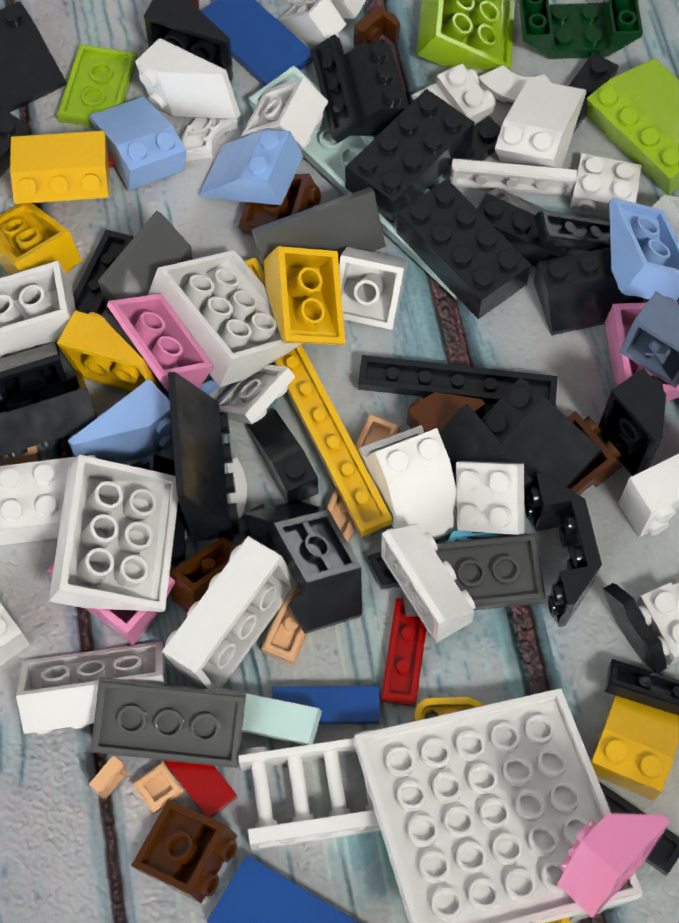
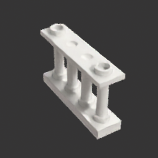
M373 730L357 732L354 735L370 732ZM354 738L268 751L267 747H254L246 750L245 755H238L241 771L252 769L259 822L255 823L256 828L248 829L249 843L252 851L381 831L366 781L365 786L368 805L365 807L366 811L351 813V809L346 808L339 756L357 753L353 742ZM324 758L332 811L329 812V817L314 819V815L310 814L303 761ZM288 764L295 817L292 818L291 823L278 825L277 820H273L266 767Z

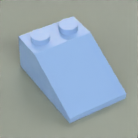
M145 96L89 115V120L95 131L105 130L108 154L128 191L184 171L186 148L174 127Z
M262 129L223 145L199 193L201 198L282 205L303 158V154L291 131Z
M612 197L609 201L611 270L619 290L627 296H637L645 299H650L655 291H657L661 295L677 301L679 298V241L664 210Z
M150 379L146 380L68 440L74 457H77L79 454L84 456L95 454L98 459L124 463L157 454L162 449L167 450L173 446L170 400Z

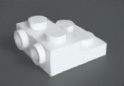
M459 64L437 75L435 84L410 95L411 104L423 91L428 89L474 121V126L488 116L491 119L493 118L495 106L493 94L489 90L483 91L479 86V78L475 70H467L463 64Z
M581 153L570 211L610 219L609 201L612 197L636 203L642 165Z
M678 582L674 585L668 583L639 597L636 603L645 623L661 640L665 659L669 666L679 662Z

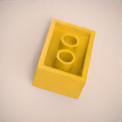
M33 203L18 204L0 215V264L9 275L55 261H59L65 273H68L74 266L82 262L69 230Z
M278 246L264 259L266 293L282 342L345 345L338 251Z
M74 311L57 344L77 374H82L85 380L132 392L146 380L150 379L165 395L145 360L106 322L105 318L94 312L86 314Z
M614 695L590 757L596 777L654 801L663 791L679 743V716Z

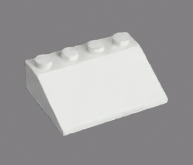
M235 250L157 268L148 295H163L212 363L213 368L209 374L219 387L247 379L303 344L282 342L266 293V287Z
M79 454L68 469L49 602L93 609L165 611L178 505L176 477Z

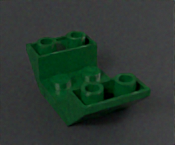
M518 0L523 41L548 59L589 58L593 52L602 57H608L643 35L638 0H603L602 3L549 4V0Z

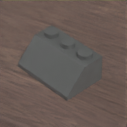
M157 210L98 280L106 312L112 317L114 315L107 307L109 301L147 296L157 268L193 260L189 243L164 215Z

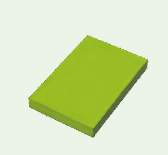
M79 44L57 113L58 122L93 127L89 120V115L125 103L136 68L137 53Z

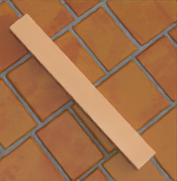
M369 414L355 444L356 450L358 451L363 446L398 434L400 425ZM335 487L326 509H329L349 544L356 526ZM296 585L280 607L261 647L263 653L294 665L308 633L304 634L289 606L291 600L300 591L298 585Z

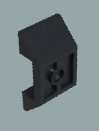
M537 473L533 486L529 487V500H525L528 520H533L536 531L560 527L559 537L563 548H568L570 559H567V570L560 571L556 583L552 585L551 596H548L550 615L552 617L556 616L558 626L562 627L566 626L591 589L602 566L586 499L545 473Z
M297 500L246 512L241 516L254 540L261 544L274 541L300 588V591L291 600L289 606L304 634L350 621L362 615L361 566L329 509Z

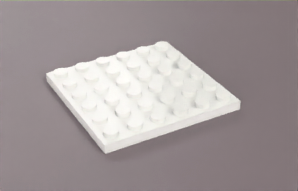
M561 688L354 735L355 749L409 923H547L586 913L557 885L564 873L560 866L569 856L568 851L577 841L576 836L590 820L597 824L607 813L611 812ZM635 873L603 908L641 897L643 892Z

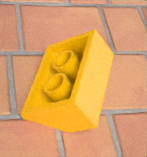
M105 130L12 136L10 175L14 204L109 198L112 189Z

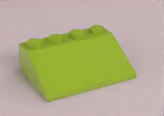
M422 0L417 55L447 67L463 64L467 69L492 71L504 65L507 69L511 70L515 0Z
M654 58L608 80L587 98V117L634 163L641 164V170L667 195H671L679 188V80Z

